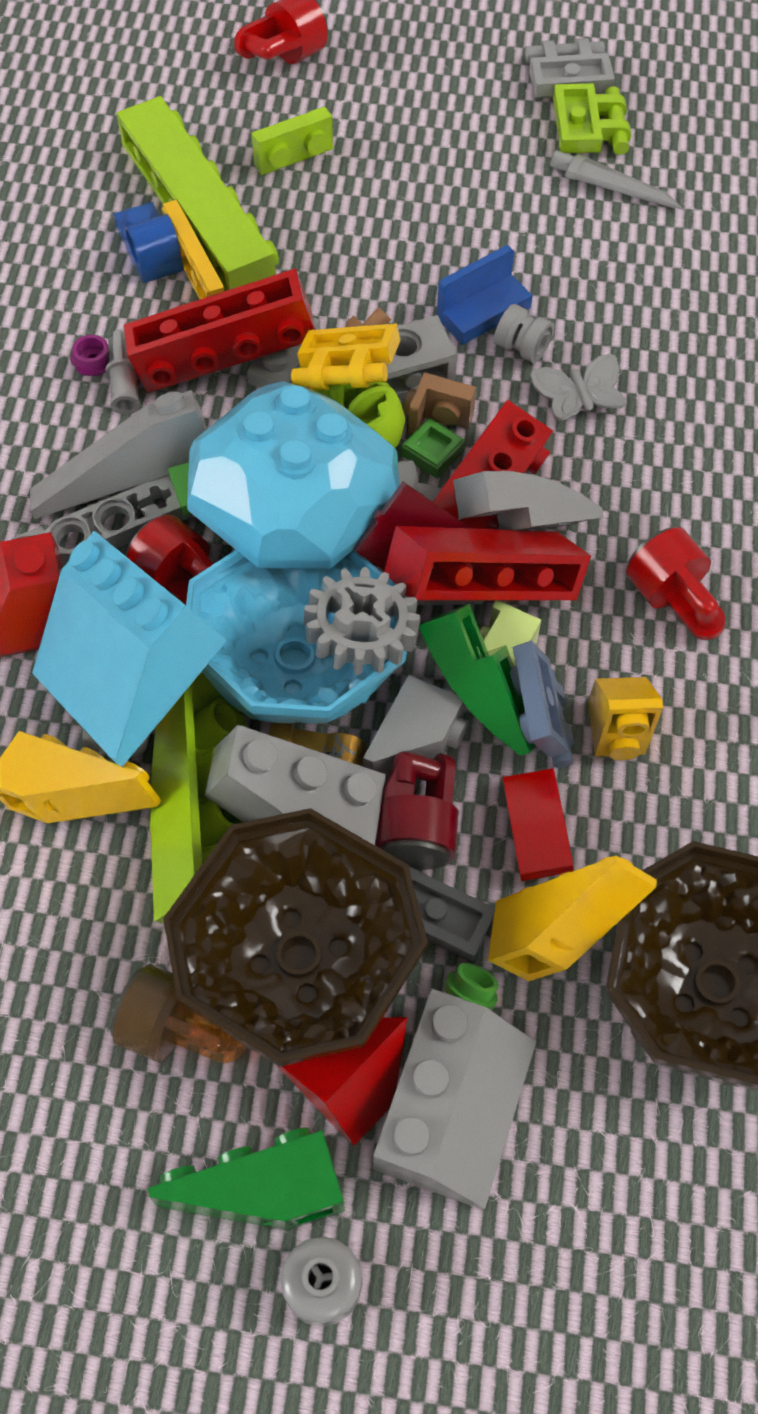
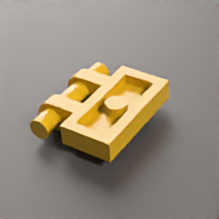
M397 323L308 330L297 353L301 368H294L291 372L292 384L310 387L312 391H326L330 385L351 384L353 389L368 388L370 383L386 382L388 378L386 364L392 363L400 343Z

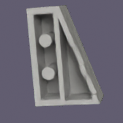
M237 725L215 746L204 796L242 822L311 808L375 845L386 774Z

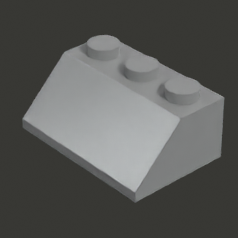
M431 988L373 1155V1170L485 1210L536 1041L487 1007Z

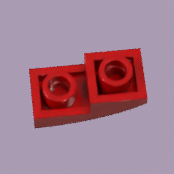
M554 768L502 777L521 881L573 872V859Z

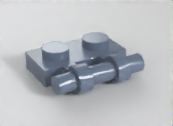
M532 640L514 646L512 648L516 666L511 668V679L517 694L523 699L525 713L520 714V725L524 737L529 744L534 743L548 757H552L555 768L568 767L573 764L570 747L575 742L572 729L565 722L562 706L566 703L563 687L556 680L555 672L551 668L550 659Z

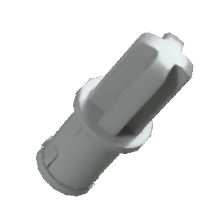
M119 329L113 331V336L108 339L110 354L105 374L111 386V408L113 407V411L118 414L128 415L135 413L140 408L137 381L140 378L127 356L125 334Z

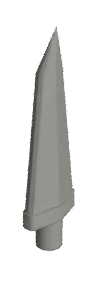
M555 150L552 156L550 166L566 172L565 177L569 179L583 181L659 205L683 209L667 192L589 159L588 156L580 153L572 156Z

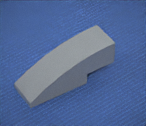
M483 471L453 480L459 519L497 515L499 529L501 530L541 529L571 525L604 517L602 507L583 494L559 482L533 474L514 471Z

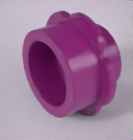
M89 334L78 338L74 342L70 361L73 366H76V371L79 374L99 376L105 373L110 354L106 340L99 335Z

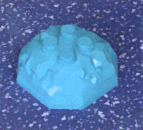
M237 550L233 551L189 580L186 606L227 639L226 643L202 670V673L229 704L253 720L271 723L294 724L300 722L319 724L345 716L359 704L367 702L370 695L406 661L407 651H403L402 663L399 665L390 662L388 659L384 660L382 673H377L371 664L364 665L361 675H355L353 664L347 662L342 668L336 670L333 668V655L330 654L325 658L319 659L316 656L317 643L306 642V626L303 625L304 607L309 605V592L311 589L321 590L322 578L325 576L338 582L340 581L341 569H347L352 577H360V572L365 567L369 569L370 578L377 579L382 572L366 558L356 553L355 550L331 569L258 568ZM388 579V584L393 587L394 585H396L390 579ZM331 611L327 616L329 624L333 623L334 614ZM392 616L390 627L394 630L396 622Z

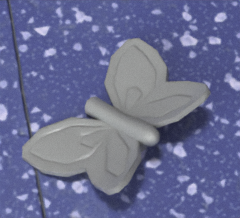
M613 354L598 356L586 367L583 379L578 369L571 370V379L563 371L549 367L533 369L530 374L534 388L542 397L552 400L551 411L554 418L559 421L578 414L581 408L591 411L593 404L602 408L618 409L624 408L627 405V400L614 388L618 381L619 365L616 356Z

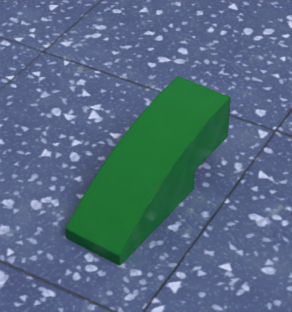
M470 604L433 616L421 623L419 629L434 661L450 687L470 712L492 734L517 754L522 756L530 753L536 745L527 742L521 729L520 714L525 713L523 699L517 694L511 679V668L514 665L507 646L504 645L487 651Z

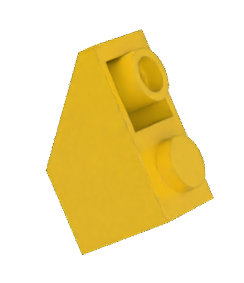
M646 677L599 678L594 680L588 707L595 757L610 756L614 760L623 761L646 754L663 710L662 697Z

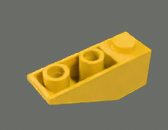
M19 731L0 757V800L9 810L44 823L158 807L162 801L148 783L150 776L136 764L127 761L121 767L116 763L107 761L101 754L90 748L82 747L78 751L67 747L63 742L48 734H43L39 738Z
M615 855L613 857H605L597 863L573 872L563 873L557 878L533 887L523 888L520 892L498 899L495 905L488 961L526 981H532L567 970L656 888L657 879L633 866L629 860Z

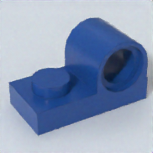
M153 202L113 214L116 228L143 283L183 271L179 243L173 224L167 214L159 215Z

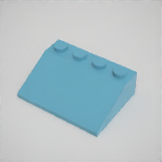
M93 531L87 540L79 543L74 548L69 561L61 570L32 674L108 756L119 766L123 767L226 643L227 639L97 532Z

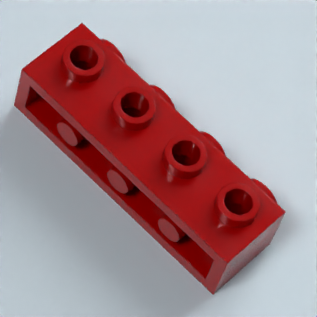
M296 268L123 324L127 356L147 393L301 345L308 330H316L312 310Z
M507 399L433 502L459 519L453 480L483 471H514L520 473L529 471L536 475L551 453L544 446L553 430ZM497 515L459 519L472 529L499 528Z
M396 526L384 572L389 573V578L395 584L402 582L406 584L405 596L416 597L417 600H577L591 555L557 531Z

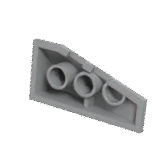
M190 390L184 393L174 391L161 395L155 402L141 408L30 488L31 513L34 519L169 475L168 468L189 462V451L193 441L207 430L203 413L193 391Z

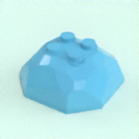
M286 381L265 385L250 393L193 441L189 451L188 511L258 568L331 569L354 550L353 548L375 520L373 513L377 510L381 511L399 487L398 454L389 442L337 401Z

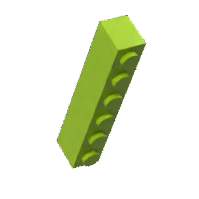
M158 96L116 112L123 147L163 204L177 199L222 282L224 291L276 275L275 266L279 264V256L271 240H264L259 233L254 216L250 212L245 213L241 208L235 190L232 186L226 187L223 183L213 160L208 161L205 158L198 139L194 134L189 135L178 111L171 110L164 99Z

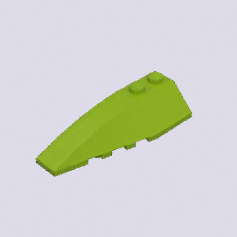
M202 672L155 727L151 787L162 801L158 807L150 808L154 922L163 924L164 916L230 825L242 823L241 820L204 796L215 746L237 725L246 728L247 726L243 714H239L237 709L227 702Z

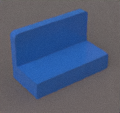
M509 245L503 246L439 281L437 315L443 326L461 345L497 327L504 312L513 303L527 310L531 308L533 295L512 275L514 250Z

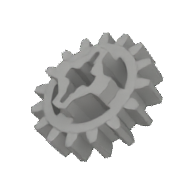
M365 567L362 568L360 577H352L347 569H341L340 581L336 582L332 578L325 576L322 578L321 590L311 589L309 592V605L304 607L303 623L306 626V642L317 643L316 656L319 659L325 658L330 654L333 655V668L336 670L342 668L347 662L353 664L355 675H361L364 665L371 664L377 673H382L384 660L388 659L390 662L399 665L402 663L403 651L412 652L414 649L415 638L418 635L420 615L416 614L418 602L416 597L405 598L407 585L403 582L393 587L388 584L389 573L383 572L377 579L370 578L369 569ZM330 611L334 614V620L331 624L327 620ZM392 616L396 622L394 630L390 627Z

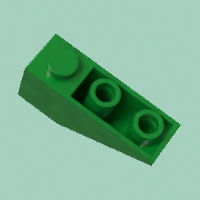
M306 1127L294 1129L275 1138L276 1146L253 1153L251 1146L225 1152L218 1157V1165L197 1172L193 1165L172 1169L160 1176L161 1184L147 1188L149 1198L160 1208L282 1230H291L345 1211L344 1200L323 1131L310 1134L309 1129Z

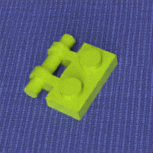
M594 83L554 84L553 103L561 152L577 154L601 152L603 141H608L613 146V151L617 155H623L628 152L631 129L630 124L624 118L627 113L626 100L620 94L618 87L612 86L607 88L604 94H596Z

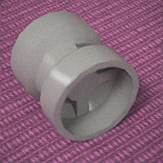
M513 303L504 312L498 323L494 335V343L506 350L514 348L520 352L521 358L531 363H536L547 350L555 325L543 317L535 319L529 316L527 309Z

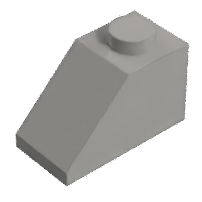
M408 675L363 757V767L386 774L385 780H387L393 768L394 757L401 751H408L433 759L439 753L446 754L449 746L457 749L465 735L469 722L462 718L464 703L458 695Z

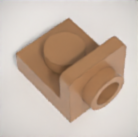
M424 372L417 390L410 388L405 399L403 412L404 415L409 416L408 433L413 434L423 424L425 417L437 420L444 425H455L469 429L474 416L476 387Z

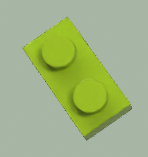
M325 106L251 133L254 166L262 176L333 149L332 115Z

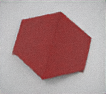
M383 1017L363 1048L285 1066H277L352 1146H355L391 1106L397 1089L408 1017Z

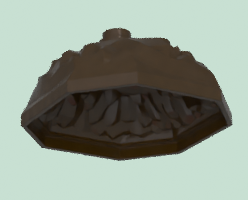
M311 808L230 825L163 918L178 1002L279 1067L365 1047L428 947V940L408 864Z
M692 841L642 870L657 879L656 888L618 922L605 991L630 1027L631 1034L637 1043L645 1049L654 1063L681 1073L708 1079L721 1085L758 1090V856Z

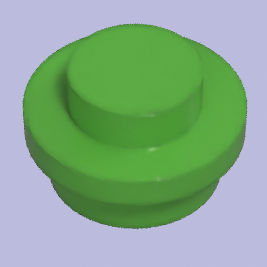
M460 964L456 971H452L447 975L443 983L447 994L487 1007L491 1011L498 1001L496 994L499 987L498 981L490 972L475 964Z

